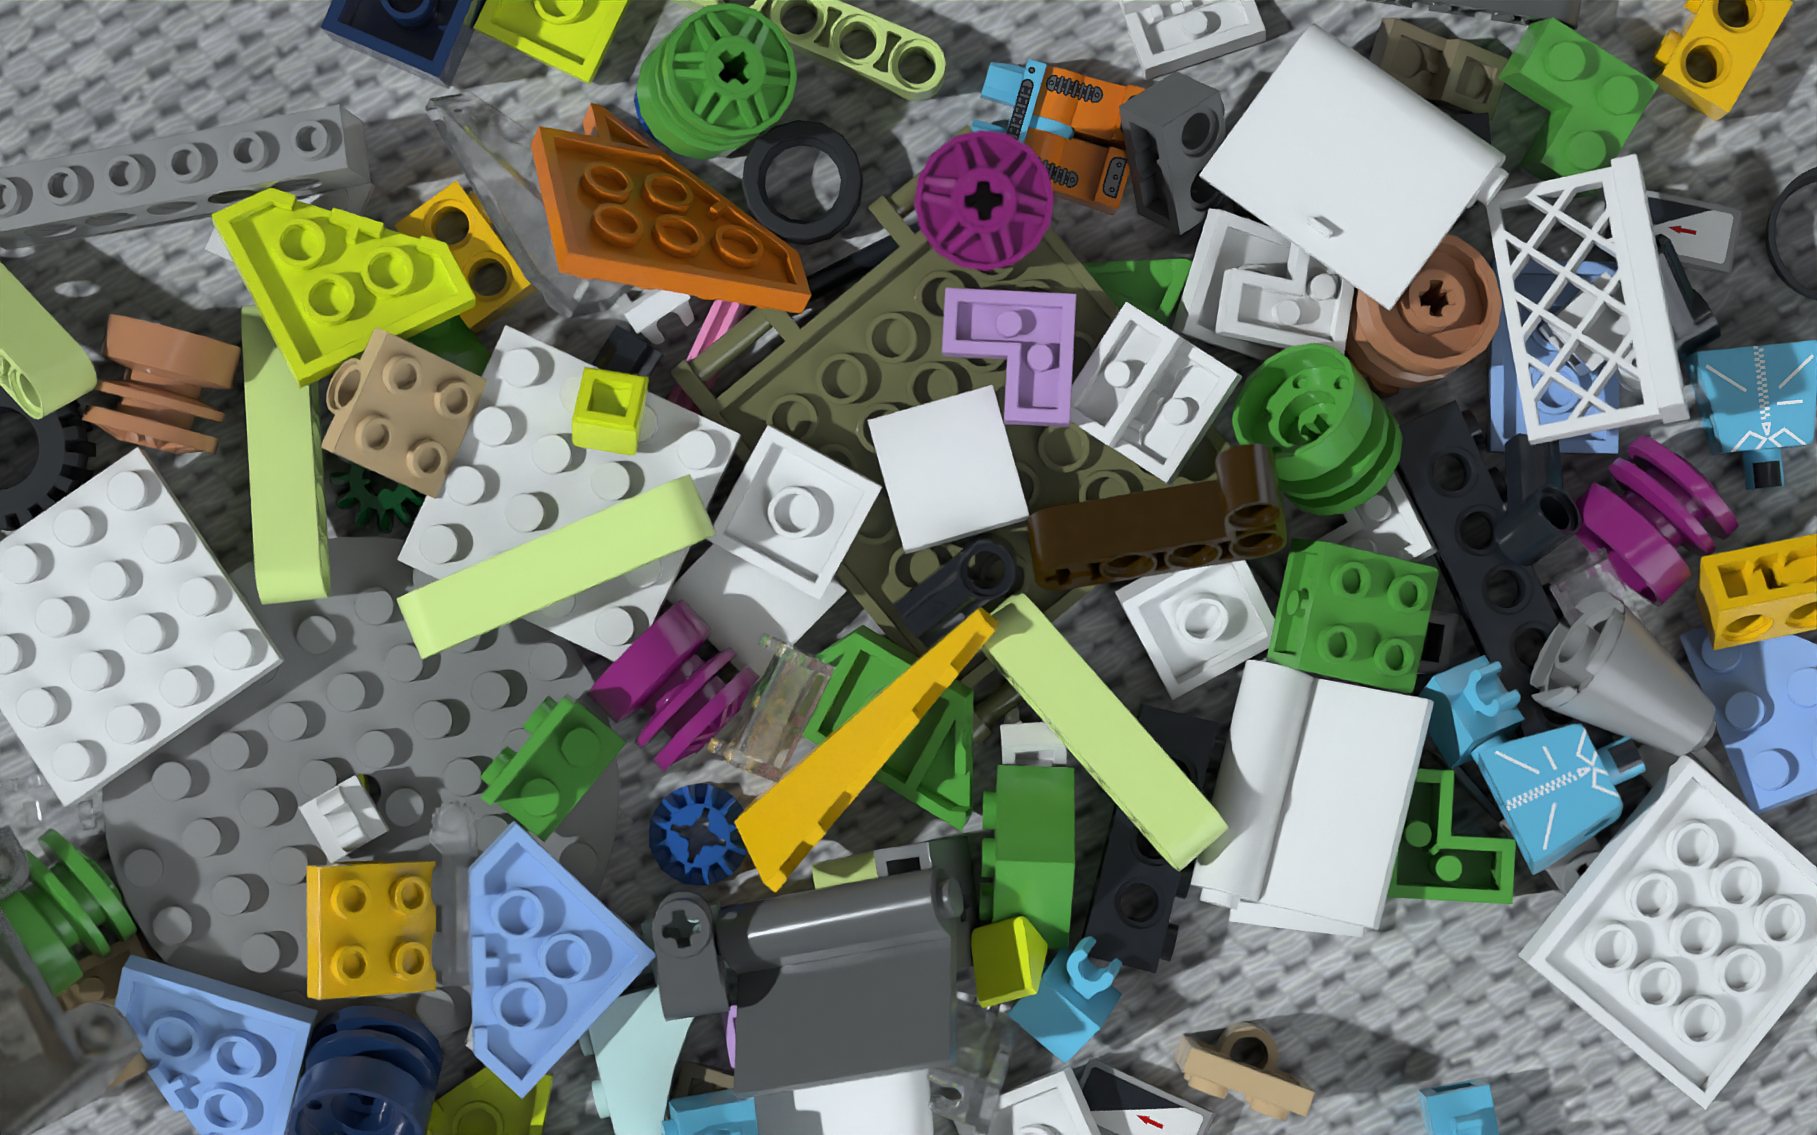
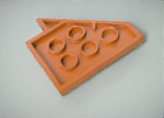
M590 103L583 119L585 134L543 126L538 127L531 143V149L559 273L574 275L582 279H599L634 285L646 290L658 289L693 295L705 300L716 299L752 305L760 309L769 308L799 314L803 313L811 297V292L799 252L603 106Z

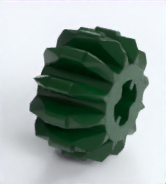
M336 454L341 461L351 465L349 473L334 472L330 474V482L332 484L350 485L351 487L350 491L339 496L336 500V505L339 509L345 510L361 502L354 515L353 523L364 528L371 522L377 511V527L379 532L389 534L394 526L393 512L395 511L401 523L405 527L412 528L416 516L409 505L414 502L419 507H422L426 495L399 483L395 491L383 489L377 495L373 487L379 483L371 480L373 470Z

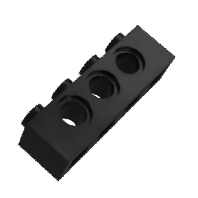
M1140 703L1136 720L1170 758L1178 759L1184 765L1187 778L1201 792L1206 773L1217 775L1224 752L1226 738L1216 736L1218 723ZM1115 803L1081 940L1088 936H1092L1096 940V943L1087 955L1088 957L1108 962L1117 958L1124 966L1156 974L1159 959L1170 962L1179 924L1169 922L1175 897L1186 899L1194 871V862L1191 861L1179 872L1162 855L1151 857L1142 854L1136 843L1139 829ZM1137 883L1151 886L1156 895L1155 907L1151 913L1142 918H1131L1125 915L1121 908L1123 892L1129 886Z

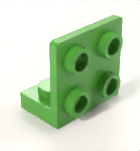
M1292 538L1266 662L1393 691L1411 693L1416 682L1439 575L1438 569L1330 542Z
M568 693L559 703L550 696H547L522 726L532 736L518 753L507 745L480 777L489 785V788L480 798L490 806L496 802L544 843L627 743V741Z

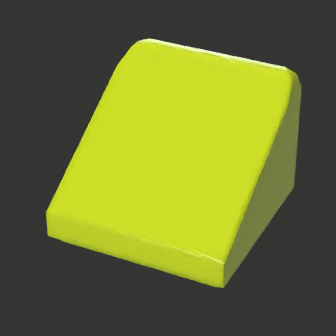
M584 366L572 417V443L582 448L635 455L639 444L649 377Z
M1017 916L978 927L972 931L971 949L977 999L982 1008L1038 993L1048 944L1024 916Z

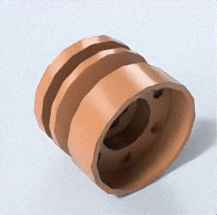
M110 314L99 355L125 367L126 371L123 381L97 379V386L94 390L119 397L116 410L112 411L86 404L82 420L94 423L114 436L115 439L177 455L194 452L216 454L219 438L192 431L195 417L224 423L226 414L218 408L200 401L202 388L233 389L243 350L238 346L135 318Z

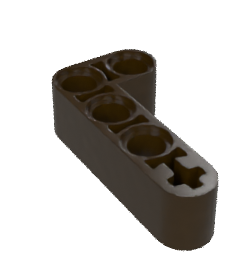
M1253 443L1234 446L1221 452L1215 460L1217 479L1053 506L1033 513L1027 519L1026 525L1035 583L1047 590H1067L1260 558L1280 551L1286 545L1287 533L1284 507L1272 449L1266 445Z

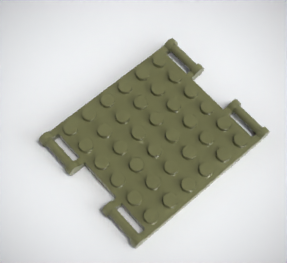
M967 124L953 137L974 131ZM921 171L888 199L882 194L868 206L900 247L804 327L801 328L787 311L756 307L690 363L684 358L670 370L677 383L707 419L742 435L735 453L745 465L767 425L771 424L882 485L878 496L835 574L893 643L919 658L947 634L927 648L902 621L893 603L963 550L967 542L975 536L987 533L1002 536L1012 544L1017 556L1016 575L1010 589L1004 595L990 600L981 607L989 614L1016 590H1020L1052 623L1097 585L1067 590H1047L1039 587L1034 579L1026 525L1027 520L906 554L886 489L868 420L993 385L1004 423L1007 360L942 356L945 288L1076 294L1072 385L1120 312L1050 225L1034 250L1015 264L989 271L964 268L938 254L921 230L915 234L903 220L915 210L914 201L917 180ZM981 181L977 183L976 193L965 195L964 202L966 208L977 210L979 220L986 221L992 219L991 213L993 208L1003 206L1004 198L1002 193L997 194L991 191L990 182ZM774 327L785 342L717 398L706 382ZM1071 421L1069 427L1004 424L1030 516L1041 509L1217 479L1216 457L1221 452L1231 448L1220 432L1211 424L1174 483L1169 485ZM990 551L977 553L969 561L973 575L983 581H994L1000 578L1006 571L1003 559ZM979 649L955 679L972 688L996 667ZM1008 681L975 708L973 707V740L978 745L994 733L991 727L1024 701L1023 697Z

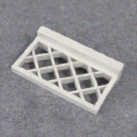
M1637 154L1610 159L1612 167L1499 191L1486 206L1528 440L1531 445L1662 419L1664 424L1690 419L1647 192ZM1603 187L1607 208L1591 230L1563 213L1576 193ZM1559 197L1553 206L1544 201ZM1530 204L1545 213L1546 217L1529 241L1524 243L1505 231L1502 209ZM1557 221L1585 238L1565 267L1537 251V248ZM1609 224L1614 244L1601 236ZM1508 245L1520 252L1512 264ZM1594 245L1616 257L1619 268L1603 291L1574 274ZM1530 258L1558 275L1538 305L1519 294L1515 286V279ZM1568 282L1596 299L1576 329L1548 312ZM1621 285L1625 305L1612 298ZM1519 305L1532 313L1524 325L1522 324ZM1606 306L1627 318L1630 326V332L1615 353L1586 336ZM1541 320L1570 337L1549 367L1527 352L1526 341ZM1579 344L1608 361L1588 391L1559 374ZM1632 347H1634L1637 367L1624 360ZM1530 367L1543 374L1535 387ZM1617 368L1640 381L1644 404L1616 410L1597 397ZM1553 381L1581 399L1567 420L1541 425L1537 403ZM1590 406L1602 412L1584 416Z

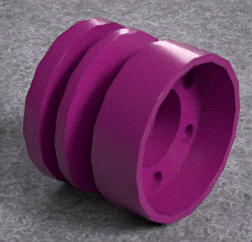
M979 130L955 136L931 154L918 176L914 206L920 230L938 254L960 267L989 271L1015 264L1037 247L1051 222L1054 194L1048 170L1029 146L1005 133ZM981 181L990 182L991 191L997 194L1002 193L1004 198L1003 206L993 208L991 213L992 219L986 221L979 220L977 210L966 208L964 202L965 195L976 193L977 183Z
M1641 434L1627 447L1629 456L1635 465L1618 457L1609 466L1612 476L1624 493L1619 496L1613 491L1593 483L1575 501L1581 515V528L1575 536L1627 587L1646 601L1659 607L1691 576L1689 567L1677 551V548L1681 545L1688 551L1701 557L1712 555L1716 551V547L1708 533L1725 540L1739 525L1734 514L1718 495L1717 490L1695 466L1680 455L1671 452L1654 439Z
M684 600L678 601L656 620L602 674L587 693L616 724L629 718L641 708L650 716V719L635 740V743L641 749L648 745L663 730L672 738L653 759L664 772L674 763L693 753L697 754L742 709L741 706L751 686L760 677L750 666H746L728 684L718 676L737 655L731 647L719 652L707 662H704L697 655V652L708 639L712 628Z

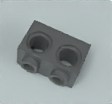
M1175 71L1119 106L1137 214L1181 235L1206 219L1209 208L1222 209L1233 202L1232 199L1199 176L1227 137L1224 122L1225 108L1219 90Z

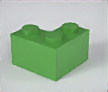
M1554 17L1530 24L1498 77L1499 80L1550 111L1518 166L1541 181L1611 167L1610 159H1615L1659 85ZM1597 189L1576 193L1574 198L1594 196Z
M997 765L996 791H983L982 829L995 830L994 838H983L981 877H992L993 882L980 881L979 920H991L992 924L1017 916H1024L1047 942V949H1068L1075 869L1074 768Z
M1418 767L1387 898L1513 904L1516 839L1501 835L1451 833L1454 771L1443 768Z

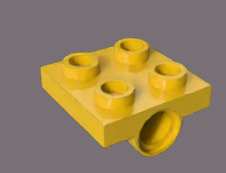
M436 861L334 862L332 865L307 866V997L331 999L436 991Z

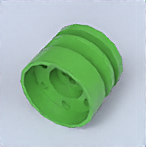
M735 3L707 5L685 18L671 33L661 39L642 63L636 88L641 116L654 137L676 154L698 160L726 157L775 124L792 102L797 80L793 49L779 26L758 10ZM724 66L733 75L727 84L718 75Z
M1309 343L1289 347L1271 356L1247 378L1235 399L1232 424L1237 441L1240 445L1255 443L1266 445L1272 449L1280 490L1300 511L1318 516L1346 513L1368 502L1388 483L1400 461L1403 437L1397 419L1384 406L1382 400L1369 389L1368 383L1353 364L1335 347Z
M50 828L37 838L40 847L51 862L48 868L33 853L23 849L17 854V858L29 883L20 889L10 879L0 874V953L31 988L48 1003L53 1002L83 977L80 964L71 951V948L80 942L90 952L102 959L111 954V948L97 928L102 924L111 934L124 943L137 933V928L121 900V894L105 872L84 850H80L70 844L61 834Z

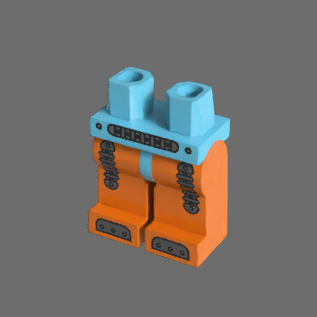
M1028 59L1025 68L1014 64L990 62L980 98L1013 107L1007 129L975 119L971 129L974 132L983 130L1005 133L1029 146L1048 170L1055 197L1114 215L1119 209L1130 171L1119 106L1146 89L1129 84L1125 87L1087 77L1070 70L1047 66L1045 63ZM1074 137L1109 147V149L1088 142H1084L1078 139H1074Z

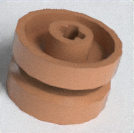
M1446 234L1390 311L1354 287L1345 349L1359 369L1381 384L1403 389L1433 385L1486 350L1499 328L1502 299L1496 275L1478 250L1459 237Z

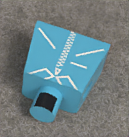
M1817 340L1700 351L1685 358L1686 367L1711 455L1742 453L1746 490L1785 486L1781 449L1810 445L1814 439L1817 402Z
M1573 724L1487 747L1478 752V767L1514 839H1516V843L1532 875L1543 871L1616 821L1621 816L1623 804L1614 786L1646 771L1642 757L1630 737L1622 738L1601 749L1595 750L1582 724Z

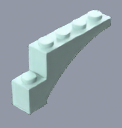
M719 901L709 903L713 913L715 929L717 916L721 909ZM685 910L675 912L673 920L667 924V928H678L681 938L691 937L693 926L699 923V920H688ZM651 918L641 924L643 935L640 938L655 951L652 935V922L654 918ZM656 957L642 971L643 975L653 972L656 983L622 992L579 1038L584 1056L595 1055L601 1079L592 1081L593 1096L600 1118L611 1116L615 1135H661L660 1121L667 1120L668 1100L671 1097L677 1064L694 1017L665 1021L658 988ZM724 960L725 969L730 968Z

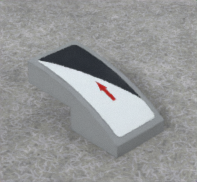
M1646 190L1654 234L1656 236L1662 233L1671 239L1684 268L1731 274L1743 215L1741 210ZM1605 201V205H1604V210H1603V212H1604L1605 209L1607 208L1606 201ZM1609 224L1601 236L1614 244Z
M1090 1057L1079 1081V1086L1099 1132L1104 1135H1207L1216 1115L1215 1112L1160 1086L1152 1085L1093 1057Z

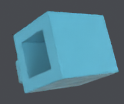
M1485 655L1433 676L1417 696L1434 702L1427 732L1450 769L1473 759L1478 765L1479 751L1487 747L1509 742L1508 738L1525 720L1517 707L1520 701V694L1516 689L1511 692L1506 690L1497 676L1503 667L1499 661L1489 663Z
M1092 936L1082 939L1073 952L1069 948L1059 949L1046 963L1044 962L1038 993L1016 999L1007 1012L1011 1019L1064 1064L1101 1029L1122 996V993L1111 985L1121 969L1122 962L1115 958L1105 968L1094 966L1087 956L1096 943Z
M1477 1078L1418 1090L1427 1135H1499L1490 1084L1483 1079Z
M734 1088L668 1100L671 1119L660 1121L661 1135H759L754 1098L738 1099L734 1095Z

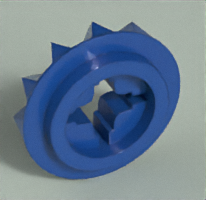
M709 784L686 785L664 797L654 811L649 826V848L660 869L682 884L697 886L712 885L733 874L741 865L748 852L734 823L737 817L744 811L738 800L727 791ZM708 808L710 809L707 817L710 820L708 830L716 834L718 839L727 841L726 845L716 843L713 846L706 844L702 847L700 853L696 854L694 862L688 861L691 853L688 850L690 840L685 836H681V832L673 830V824L680 827L683 825L693 826L697 822L698 817L703 815L704 809Z

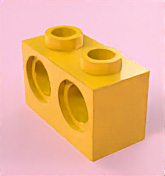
M1685 0L1683 8L1692 13L1680 33L1670 29L1657 47L1651 62L1660 68L1652 81L1659 85L1658 88L1715 121L1719 120L1730 112L1792 6V1L1734 0L1741 5L1745 14L1743 26L1736 28L1728 26L1721 20L1718 14L1719 0ZM1689 53H1699L1709 59L1713 67V76L1710 82H1698L1688 74L1686 58Z
M456 180L394 226L399 233L418 239L423 235L439 240L437 230L443 217L454 212L463 213L467 216L469 230L466 237L459 243L448 245L476 297V307L459 314L467 327L477 334L538 290L528 277L538 268L516 238L506 245L491 226L501 217L479 187L467 193L464 187ZM495 263L502 265L507 274L504 288L493 296L479 295L474 283L477 272L487 264Z
M1817 533L1701 557L1695 598L1713 650L1817 629Z

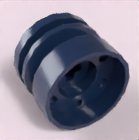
M376 1005L349 1006L327 1014L313 1029L302 1077L300 1078L288 1124L290 1135H426L444 1060L438 1039L423 1023L401 1011Z

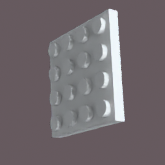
M505 325L482 375V378L486 379L487 382L477 410L437 498L426 496L397 560L440 580L688 474H691L707 511L742 435L647 391L639 444L635 455H624L575 446L572 443V417L584 366L600 368ZM690 546L522 617V619L615 662L656 621Z
M139 447L0 541V710L66 808L76 806L285 661L145 450Z
M1685 755L1678 756L1518 956L1690 1099L1706 1110L1817 972V867L1693 759Z

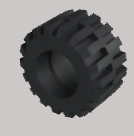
M0 385V415L12 412L25 416L33 425L39 441L38 459L27 478L13 487L0 488V530H18L79 488L82 482L86 483L92 479L94 471L87 469L88 457H96V443L88 441L86 432L92 431L93 428L90 422L82 420L83 415H80L77 410L81 405L77 400L66 404L43 418L35 419L27 414Z

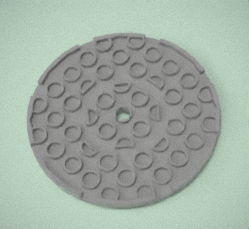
M338 537L328 539L331 590L329 598L263 605L257 590L253 560L230 572L228 576L285 661L102 787L103 820L107 848L117 882L129 910L149 943L168 966L317 1010L318 1013L314 1027L327 1014L349 1006L371 1005L405 1013L423 1023L436 1038L471 1025L469 867L515 821L596 897L605 877L615 841L619 809L617 756L545 843L496 802L490 806L480 798L489 788V785L480 778L481 775L507 745L518 753L532 736L522 726L547 696H550L559 703L568 693L611 728L608 715L587 695L590 688L595 684L593 677L576 648L569 640L522 618L433 656L421 659L396 599L439 579L397 560L406 540L384 537ZM356 774H368L379 783L381 798L376 807L389 830L335 862L436 861V991L331 999L307 997V866L332 865L333 863H330L298 807Z

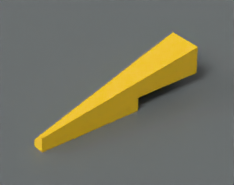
M979 607L751 801L734 823L766 886L775 893L781 888L797 866L816 846L1001 623L983 608Z

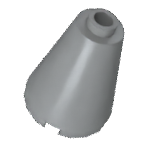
M1597 591L1580 601L1574 608L1583 613V615L1571 628L1560 622L1550 634L1538 655L1531 673L1530 684L1539 689L1540 692L1532 694L1533 699L1548 709L1618 735L1630 737L1632 740L1675 756H1682L1689 751L1696 752L1702 749L1709 742L1716 729L1714 703L1622 600L1610 592Z

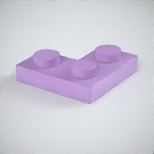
M945 288L942 356L1007 360L1004 424L1069 427L1076 294Z

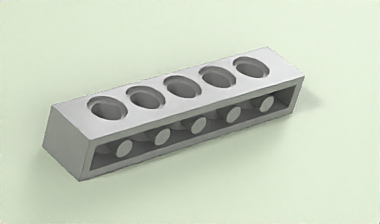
M338 104L1 167L0 247L10 250L217 212L270 187L299 197L369 184L371 181L363 121Z

